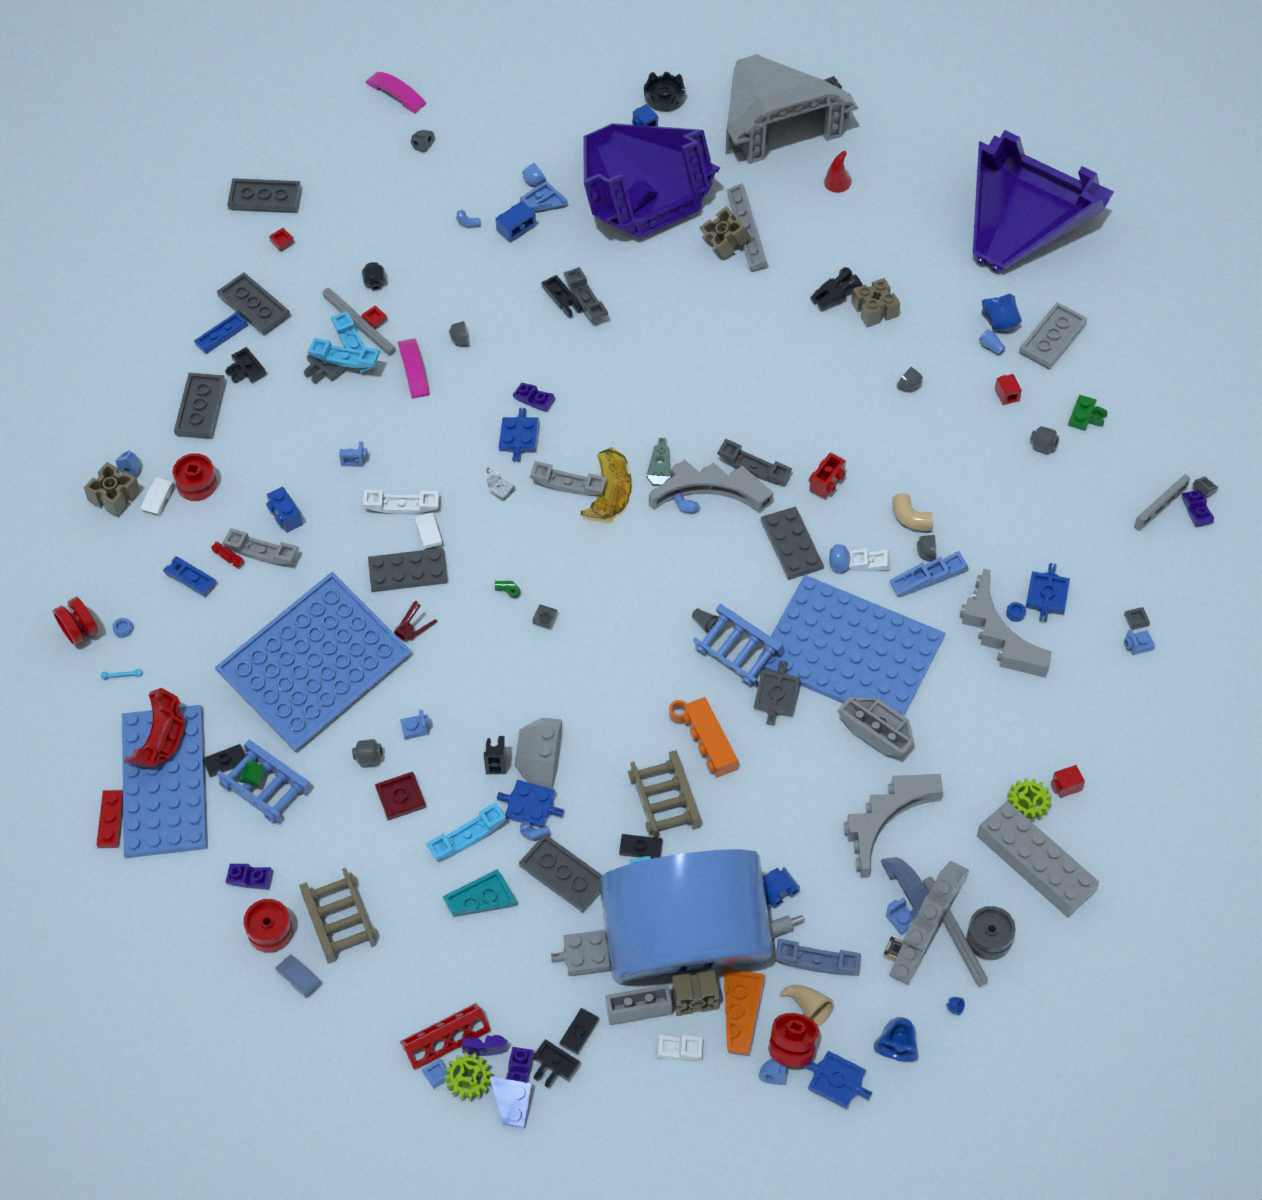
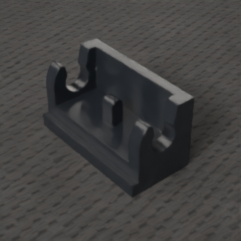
M504 736L498 737L497 746L490 745V738L486 741V752L483 754L486 774H506Z

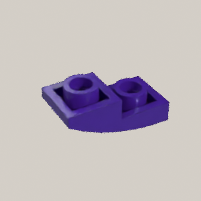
M522 382L513 394V397L518 401L546 412L555 400L554 394L538 391L536 385Z
M1199 490L1182 493L1183 502L1195 526L1214 523V516L1207 507V499Z
M230 864L225 882L245 888L269 889L273 870L271 867Z
M487 1035L485 1043L474 1037L470 1039L464 1038L461 1045L463 1054L473 1055L475 1053L476 1056L498 1055L508 1052L509 1048L508 1040H505L500 1035Z
M512 1047L506 1079L528 1083L534 1050Z

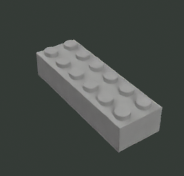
M1008 801L979 825L977 837L1067 918L1096 892L1099 881Z

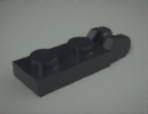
M557 275L541 282L544 290L567 317L573 316L572 310L568 306L569 304H572L576 312L582 311L573 293Z

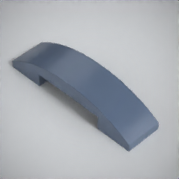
M898 857L882 859L881 862L889 877L898 878L914 906L910 914L915 919L925 897L928 895L927 889L917 873L905 861Z
M778 938L775 959L804 970L827 974L855 975L859 973L861 953L840 950L839 953L799 946V942Z

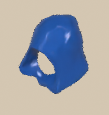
M1006 294L999 298L983 299L981 302L982 314L989 318L993 330L1011 331L1022 321L1015 296L1012 294Z
M904 1017L891 1019L884 1027L881 1035L875 1040L873 1049L876 1053L897 1061H916L918 1049L915 1026Z

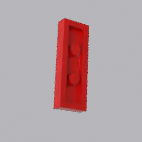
M103 790L96 844L98 848H118L123 790Z

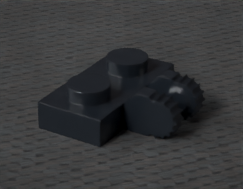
M247 347L231 355L235 363L225 370L227 375H232L231 380L234 383L242 381L245 376L250 382H253L266 374L265 368Z
M545 1039L533 1055V1059L541 1064L534 1075V1079L539 1081L548 1068L552 1073L546 1079L544 1086L550 1088L558 1075L569 1082L581 1065V1062Z

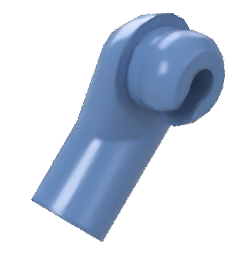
M464 210L457 211L456 219L464 227L480 226V218H469Z

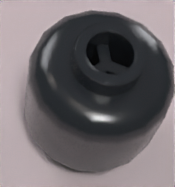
M368 263L362 269L363 283L366 287L377 290L385 284V270L379 263Z

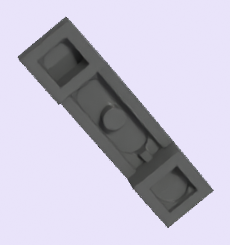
M580 267L564 272V277L570 291L580 304L584 314L590 320L608 315V311L603 303L597 300L587 284V278Z
M725 438L717 454L737 469L741 466L745 467L758 479L785 484L792 468L777 461L772 464L741 450V445Z

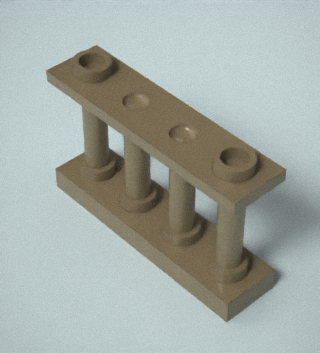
M677 750L669 752V760L666 763L637 770L635 762H630L631 770L628 771L630 782L635 783L647 819L645 825L648 834L658 838V829L684 822L690 823L692 830L700 828L701 818ZM664 771L673 772L674 777H672V780L647 787L642 786L640 780L642 777ZM670 788L679 790L680 794L678 797L649 804L646 797L648 794ZM677 805L685 807L686 812L682 815L657 822L654 821L652 812Z
M346 868L342 869L344 879L323 887L309 889L307 882L299 885L328 964L336 961L334 953H337V950L368 939L371 947H374V938L377 937L374 927H369L353 887L356 885L353 874H348ZM348 886L351 896L322 907L315 905L314 901L317 900V897ZM355 904L357 914L328 925L327 923H322L321 918L324 917V914ZM359 921L362 922L365 931L336 942H329L328 935H331L330 932Z

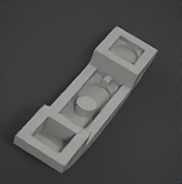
M534 461L530 478L540 484L559 491L579 495L603 494L607 477L590 473L588 477L554 470L551 464Z
M231 528L223 541L224 546L241 555L273 564H291L299 549L298 546L284 542L276 545L250 538L248 533Z

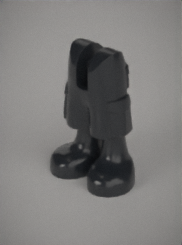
M843 267L835 279L830 278L822 284L810 299L813 303L818 304L821 310H824L846 297L847 291H853L854 288L863 284L856 274H852L849 268Z

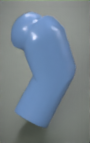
M681 493L674 496V500L682 512L693 513L699 510L698 502L685 500Z
M526 821L520 825L521 834L531 840L540 839L544 834L550 836L548 826L535 829Z

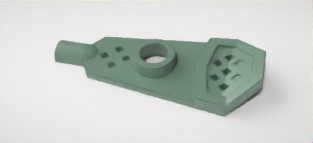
M659 438L658 445L654 446L646 477L653 486H661L666 479L670 478L669 447L666 446V438Z

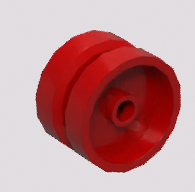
M191 453L182 456L174 464L173 477L178 493L184 499L201 501L214 493L217 488V479L212 461L207 456L200 453Z
M77 596L67 601L68 609L60 605L52 610L58 625L73 646H77L84 641L83 633L88 637H92L99 632L91 613Z
M274 899L259 900L254 902L244 915L243 925L250 944L255 949L265 953L275 952L284 948L289 943L293 935V926L287 908L280 901Z
M785 1013L779 1015L774 1019L768 1045L770 1056L778 1063L789 1067L808 1065L814 1059L819 1035L818 1025L811 1018L802 1014Z

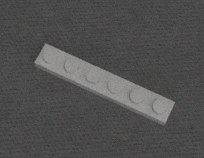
M743 183L727 189V193L736 219L744 225L751 236V239L744 243L743 247L749 267L754 271L767 265L768 262Z

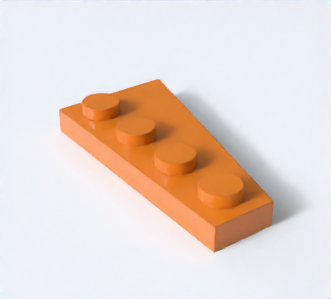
M723 969L728 1053L749 1055L765 975Z

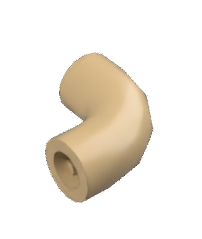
M901 493L893 496L892 504L895 516L902 525L912 530L932 531V512L915 511L911 506V497L908 494Z

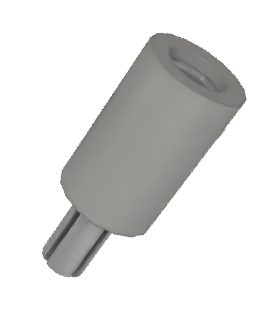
M803 915L791 919L789 916L769 921L771 938L792 931L793 925L804 922Z

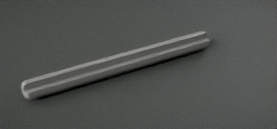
M330 288L323 290V297L341 313L347 311L355 326L387 355L395 352V347Z
M932 877L923 880L928 894L935 883ZM948 907L942 917V921L976 984L983 986L988 983V978Z

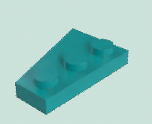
M498 869L443 896V900L452 916L517 905L516 899Z

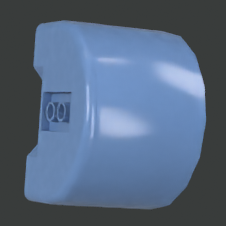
M731 849L683 853L628 864L608 871L600 877L599 888L612 978L618 984L653 980L658 976L693 972L700 969L738 968L766 963L773 954L760 856L756 851Z

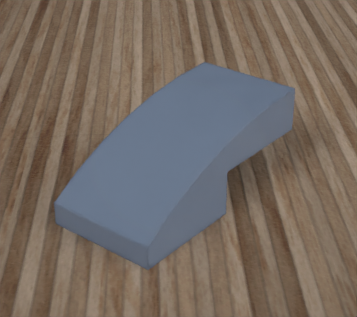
M291 954L275 967L277 973L289 981L292 987L304 997L321 983L311 971Z

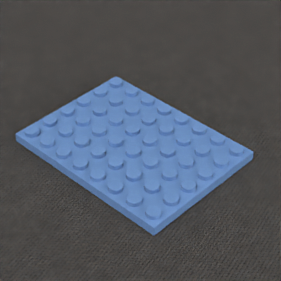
M332 571L219 663L215 670L296 752L405 660L412 651Z
M804 575L770 636L781 643L785 651L781 656L776 653L771 655L761 669L770 672L778 671L779 662L783 661L784 665V661H786L788 664L785 673L790 676L800 677V686L840 703H844L850 696L855 698H878L905 716L945 637V632Z

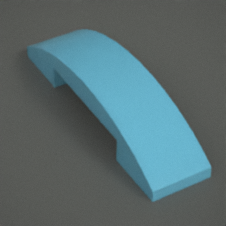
M345 311L332 316L331 321L343 346L362 351L365 345L357 333L349 313ZM377 363L373 367L357 369L362 373L377 367Z
M314 338L309 347L308 354L338 366L368 368L375 365L380 350L363 347L361 351L334 346L329 340Z
M495 802L479 812L480 816L445 836L443 833L426 843L436 861L448 858L467 849L498 828L506 820V816L498 804Z

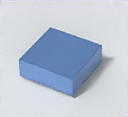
M441 1059L422 1069V1073L433 1089L443 1084L445 1076L448 1075L445 1073L446 1067Z

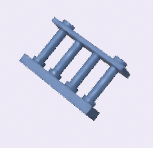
M720 603L716 608L719 614L718 621L703 641L694 637L695 649L702 654L708 653L740 675L742 677L741 680L747 685L751 686L753 684L758 687L759 682L755 678L757 673L771 655L776 653L781 656L785 649L781 643ZM730 622L734 625V630L718 652L709 647V644L724 624ZM745 632L750 636V640L736 659L731 662L724 655L738 636ZM759 643L763 644L765 651L751 670L747 673L739 666L753 647Z
M249 739L244 744L246 750L245 758L228 775L220 770L217 772L219 784L225 790L230 789L261 811L268 821H275L281 825L282 819L279 812L297 793L301 792L307 797L312 791L310 782ZM256 760L265 768L263 775L271 771L276 776L258 797L249 792L254 785L244 784L241 786L234 781L243 771L245 763ZM287 782L291 788L273 808L264 802L281 783Z

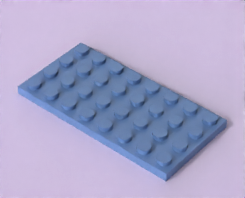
M201 705L179 707L180 714L184 716V730L179 746L171 757L152 767L124 763L126 757L132 756L134 750L141 749L147 741L152 727V710L122 713L123 840L125 858L207 849L203 716Z

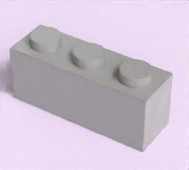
M668 984L605 995L609 1025L672 1014V1000Z

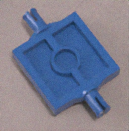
M519 408L518 417L502 418L499 451L512 452L513 462H516V460L517 462L520 461V453L536 451L540 423L539 417H525V408Z
M1052 563L1048 565V572L1039 573L1032 571L1025 607L1041 610L1039 617L1041 621L1043 615V621H1047L1048 612L1064 614L1070 578L1060 577L1055 574L1057 565L1054 564L1052 569Z
M517 780L514 790L510 795L498 792L497 800L508 803L505 816L506 819L520 823L526 821L531 826L542 828L545 827L546 821L551 814L563 817L564 809L553 807V800L556 794L555 789Z
M827 1051L823 1060L818 1064L811 1061L808 1065L802 1066L814 1072L808 1090L845 1109L848 1108L851 1100L857 1094L867 1100L872 1095V1091L861 1087L866 1069L830 1051Z

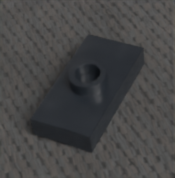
M241 744L204 757L203 761L209 776L213 777L217 775L219 770L225 772L235 768L245 758V754Z
M622 834L619 855L631 857L650 856L651 859L659 858L662 838Z
M581 1008L559 1042L560 1046L578 1055L600 1021V1018Z

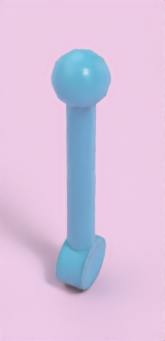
M136 669L132 672L120 673L102 672L101 678L107 679L108 677L130 675L141 677L142 670Z

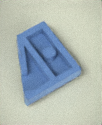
M547 181L520 197V202L523 201L534 212L568 204L567 199Z

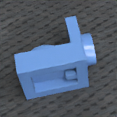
M359 441L358 449H340L341 466L363 467L364 459H367V448H364L363 441Z
M1132 629L1127 631L1124 643L1132 656L1154 650L1155 644L1148 630L1133 633Z
M423 709L419 710L418 716L400 719L405 740L428 735L427 727H430L428 715L424 716Z
M904 898L899 901H892L887 906L886 918L900 935L907 932L910 923L914 920L909 909L905 906L906 900Z

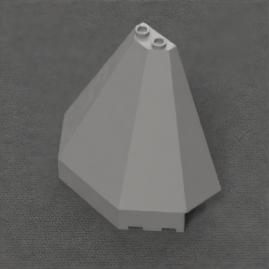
M759 54L739 59L733 71L725 155L741 150L748 164L762 161L765 158L766 124L826 107L825 140L829 141L842 137L843 120L849 119L850 111L858 109V106L851 94L820 78L766 59Z

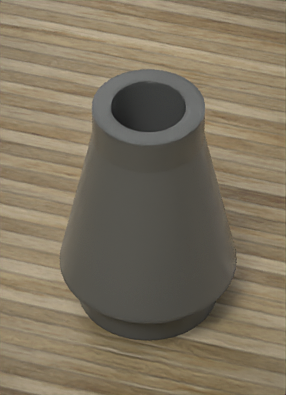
M699 608L695 609L692 613V618L706 632H709L718 621V616Z

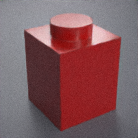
M1014 374L1003 375L996 379L995 391L1002 406L1020 401L1022 390Z
M1077 765L1054 772L1051 786L1053 791L1057 792L1060 798L1082 791L1085 780Z

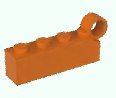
M706 697L688 704L683 700L673 701L669 706L670 719L676 723L684 722L689 725L691 737L693 740H697L699 744L698 750L701 756H705L709 772H713L715 777L718 778L738 770V758ZM677 708L683 709L685 712L683 714L678 715L675 714L673 711Z

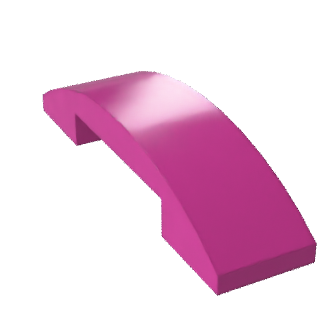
M376 72L366 80V84L377 91L383 89L402 101V106L414 114L426 105L424 99L415 90L388 73Z
M416 339L398 341L411 398L429 396L426 376Z

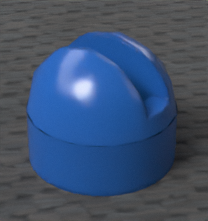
M960 997L948 999L947 1009L951 1013L960 1015L965 1007L964 999Z

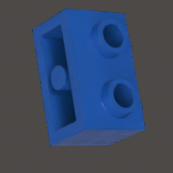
M645 104L633 111L632 124L658 127V115Z
M521 201L495 218L496 230L510 242L536 224L535 212Z
M283 486L266 494L268 510L270 513H274L277 524L281 525L286 533L303 525L300 511Z

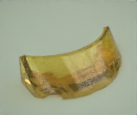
M613 447L601 451L597 455L601 476L607 477L603 494L598 495L596 501L592 502L591 507L581 511V516L608 519L620 513L629 501L632 481L631 474H628L626 469L628 462L626 457Z

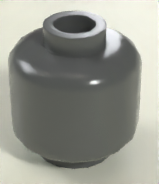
M1040 426L1036 431L1033 430L1030 441H1033L1035 449L1049 453L1052 449H1056L1059 436L1056 430Z
M375 739L358 741L356 748L352 749L353 759L357 760L360 766L378 764L379 760L383 758L381 743H378Z

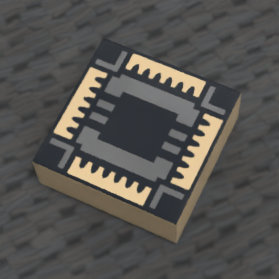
M891 936L883 957L895 961L904 941Z

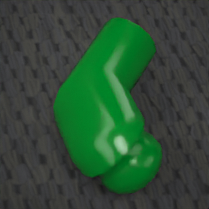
M495 581V590H505L509 596L514 598L519 596L520 588L513 581Z

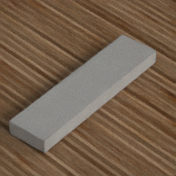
M1184 474L1137 516L1134 528L1141 531L1187 489L1190 477Z

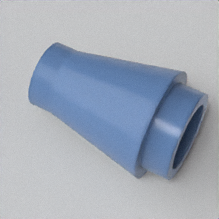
M989 329L979 338L981 345L998 355L1006 348L996 334Z

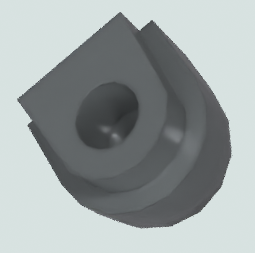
M430 130L417 131L411 137V145L421 151L428 150L434 142V132Z
M465 322L452 324L449 330L451 340L460 346L470 345Z
M911 366L901 377L897 387L904 391L915 390L921 385L923 376Z
M935 535L921 536L919 541H917L918 553L926 560L937 559Z

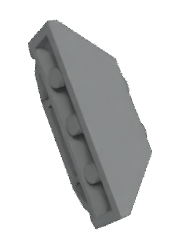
M850 696L838 709V713L851 732L884 755L903 756L914 743L909 720L878 698H855Z
M540 718L519 730L515 767L528 783L553 789L562 719Z

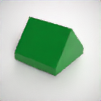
M254 760L245 763L239 782L259 786L265 768Z

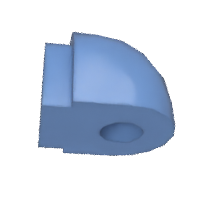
M535 163L526 167L522 172L523 179L529 185L539 186L546 181L544 174Z
M130 450L122 453L115 460L116 466L121 473L125 471L134 477L138 473L140 468L139 459Z
M836 544L830 550L829 563L835 573H843L850 565L851 556L846 546Z
M774 1059L768 1060L762 1065L758 1077L763 1082L769 1084H786L788 1066L782 1065Z

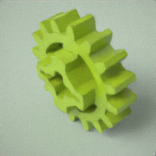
M1025 778L1024 783L1017 780L1016 785H1011L1007 801L1025 817H1030V820L1034 821L1035 816L1041 819L1043 814L1046 815L1048 813V808H1050L1052 803L1050 801L1052 795L1047 794L1048 787L1042 788L1043 782L1036 784V779L1033 778L1032 782H1029Z
M465 1053L464 1058L456 1055V1062L453 1060L449 1061L450 1067L445 1069V1073L448 1075L445 1076L444 1081L449 1082L447 1090L453 1088L452 1096L460 1094V1100L467 1096L468 1100L471 1101L472 1095H475L478 1099L480 1098V1091L482 1093L487 1092L486 1086H490L491 1083L488 1078L491 1077L492 1073L487 1071L489 1064L483 1065V1057L477 1060L475 1053L472 1057H468V1054ZM458 1068V1069H459V1074H457L456 1077L454 1078V1077H453L454 1072H455L456 1069ZM482 1075V1081H481V1083L478 1085V1084H477V1079H479L480 1076Z

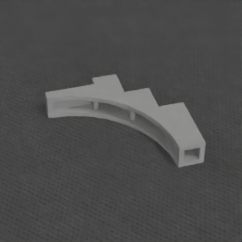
M683 460L672 467L671 478L666 479L663 485L650 492L649 506L655 510L664 503L674 500V496L678 493H681L683 496L713 494L736 499L750 506L756 512L761 513L773 503L774 492L743 466L733 470L728 476L714 462L699 472L686 460Z
M983 568L982 576H977L975 584L978 587V591L974 590L972 599L968 598L966 605L962 604L960 616H963L962 624L980 628L978 637H982L980 645L999 649L997 656L998 659H1001L999 667L1045 677L1052 651L1039 648L1023 640L1004 623L996 611L990 595L989 581L991 570Z
M941 774L892 776L891 784H888V794L870 795L869 803H866V813L848 814L847 822H843L844 834H848V841H853L854 852H858L855 866L856 871L860 870V878H869L872 847L878 835L891 820L912 807L941 801L943 794Z
M950 861L939 872L931 892L922 903L918 915L910 923L903 939L904 942L889 975L906 984L910 983L932 935L950 903L961 889L969 869Z

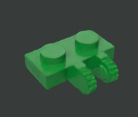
M1079 394L1068 426L1086 431L1088 423L1103 426V417L1107 416L1108 411L1098 406L1095 407L1096 399Z

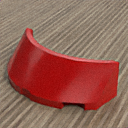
M163 688L149 693L148 696L151 701L153 714L150 734L142 748L135 749L132 756L124 759V763L152 767L173 755L179 746L184 730V716L180 714L178 706L180 701L177 696Z

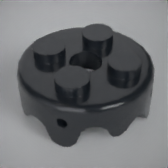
M651 72L647 82L644 84V98L650 106L661 110L673 109L679 106L685 98L682 76L680 74L673 76L669 72L656 76L655 72Z

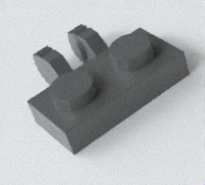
M308 355L307 361L311 364L304 370V375L306 377L313 375L311 380L317 383L323 379L324 375L333 380L345 368Z

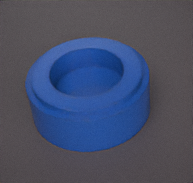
M1013 602L1008 605L1006 616L1009 620L1020 622L1025 618L1026 608L1023 604Z

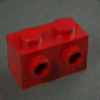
M830 452L821 461L817 470L811 474L809 490L823 498H826L829 493L832 494L837 486V482L839 480L842 481L846 475V460Z

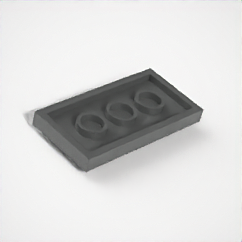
M232 178L227 203L228 209L296 212L301 183L300 181Z
M245 272L217 291L218 296L263 335L290 316V311Z
M188 373L174 428L175 435L211 438L225 383L224 375Z
M796 506L761 517V523L788 580L824 569V564Z
M443 548L368 557L372 592L447 583Z
M546 834L519 861V866L581 912L600 893V877L603 875Z

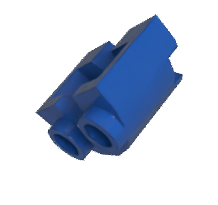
M785 867L782 871L776 868L763 876L767 910L772 906L777 907L783 902L784 896H794L800 890V886Z

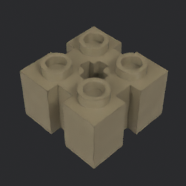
M727 206L716 214L717 218L714 221L709 219L699 227L705 238L715 247L723 259L735 251L734 247L737 244L742 246L751 239L744 225L736 219Z
M885 278L872 282L870 287H867L865 284L854 288L852 291L851 303L857 312L861 311V319L866 327L879 324L882 318L887 321L899 317L900 301L894 293H890L891 287Z
M106 462L98 471L99 477L97 479L92 478L84 487V491L89 502L99 507L104 504L106 511L118 517L126 507L125 501L132 500L138 494L140 488L136 477L125 471L121 475L119 468Z
M700 969L695 975L681 972L676 974V976H672V996L676 1016L693 1014L694 1011L700 1010L701 1012L718 1010L719 990L714 969Z

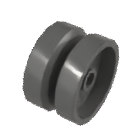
M985 906L978 909L971 917L966 934V939L974 954L986 960H997L1005 956L1010 950L1016 931L1015 922L1011 915L1002 908Z

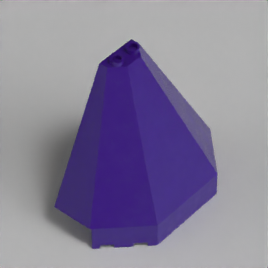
M612 123L583 136L584 187L592 215L639 238L698 212L702 206L701 202L704 196L708 194L713 184L712 180L715 173H718L720 167L711 163L704 130ZM636 180L646 181L658 194L633 212L628 191Z
M1004 130L1001 137L994 135L989 145L979 141L973 255L976 257L975 261L981 265L987 264L991 266L990 268L998 273L1000 270L1009 268L1103 212L1114 191L1101 186L1098 174L1083 166L1078 171L1080 178L1078 180L1025 155L1020 137L1009 131Z

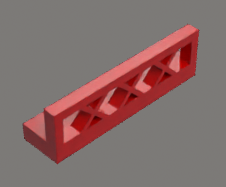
M475 1003L399 1042L406 1052L413 1069H416L461 1046L464 1038H477L491 1030L482 1009ZM480 1018L483 1028L477 1031L470 1030L472 1022ZM457 1029L464 1031L461 1039L457 1041L450 1039L453 1031ZM435 1040H444L442 1049L438 1051L431 1049ZM418 1049L426 1050L424 1057L415 1062L412 1052Z

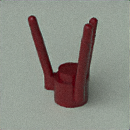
M417 601L413 602L399 626L394 630L395 635L403 641L407 639L412 641L418 634L437 623V619H434L413 632L414 627L409 622L421 606L417 604Z

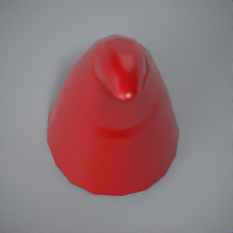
M842 151L835 157L825 176L824 185L832 192H844L851 186V176L847 173L843 164L847 154L846 151Z

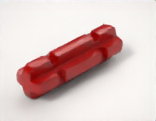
M215 542L211 546L214 553L219 554L227 562L233 563L232 565L236 568H240L244 564L242 557L236 556V553L221 543Z

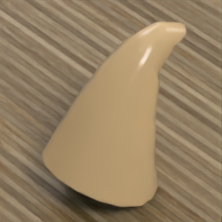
M790 985L785 987L780 993V996L793 997L801 1007L803 1014L811 1018L818 1026L823 1024L832 1012L833 1000L812 988L803 985Z

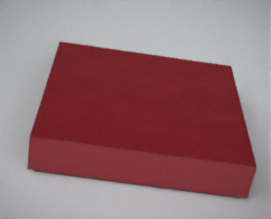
M413 771L375 784L388 821L426 808Z

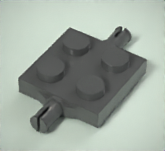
M783 661L779 662L778 671H761L754 709L768 712L766 723L769 725L770 721L771 725L775 724L776 714L793 716L800 677L790 676L785 673L788 664L786 661H784V665Z

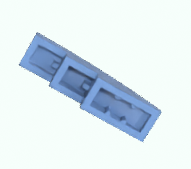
M957 551L944 559L939 557L926 565L921 563L889 581L899 597L935 585L969 569L960 551Z

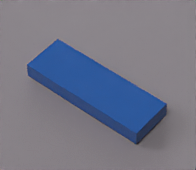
M235 312L195 339V345L205 354H208L246 328L248 323Z

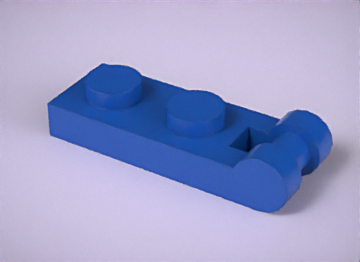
M177 556L171 560L172 563L169 566L167 565L163 569V572L168 577H173L204 597L216 584V580Z

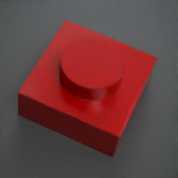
M284 228L269 236L270 241L279 250L294 242L293 237Z
M376 305L362 314V318L374 329L387 320L386 314Z

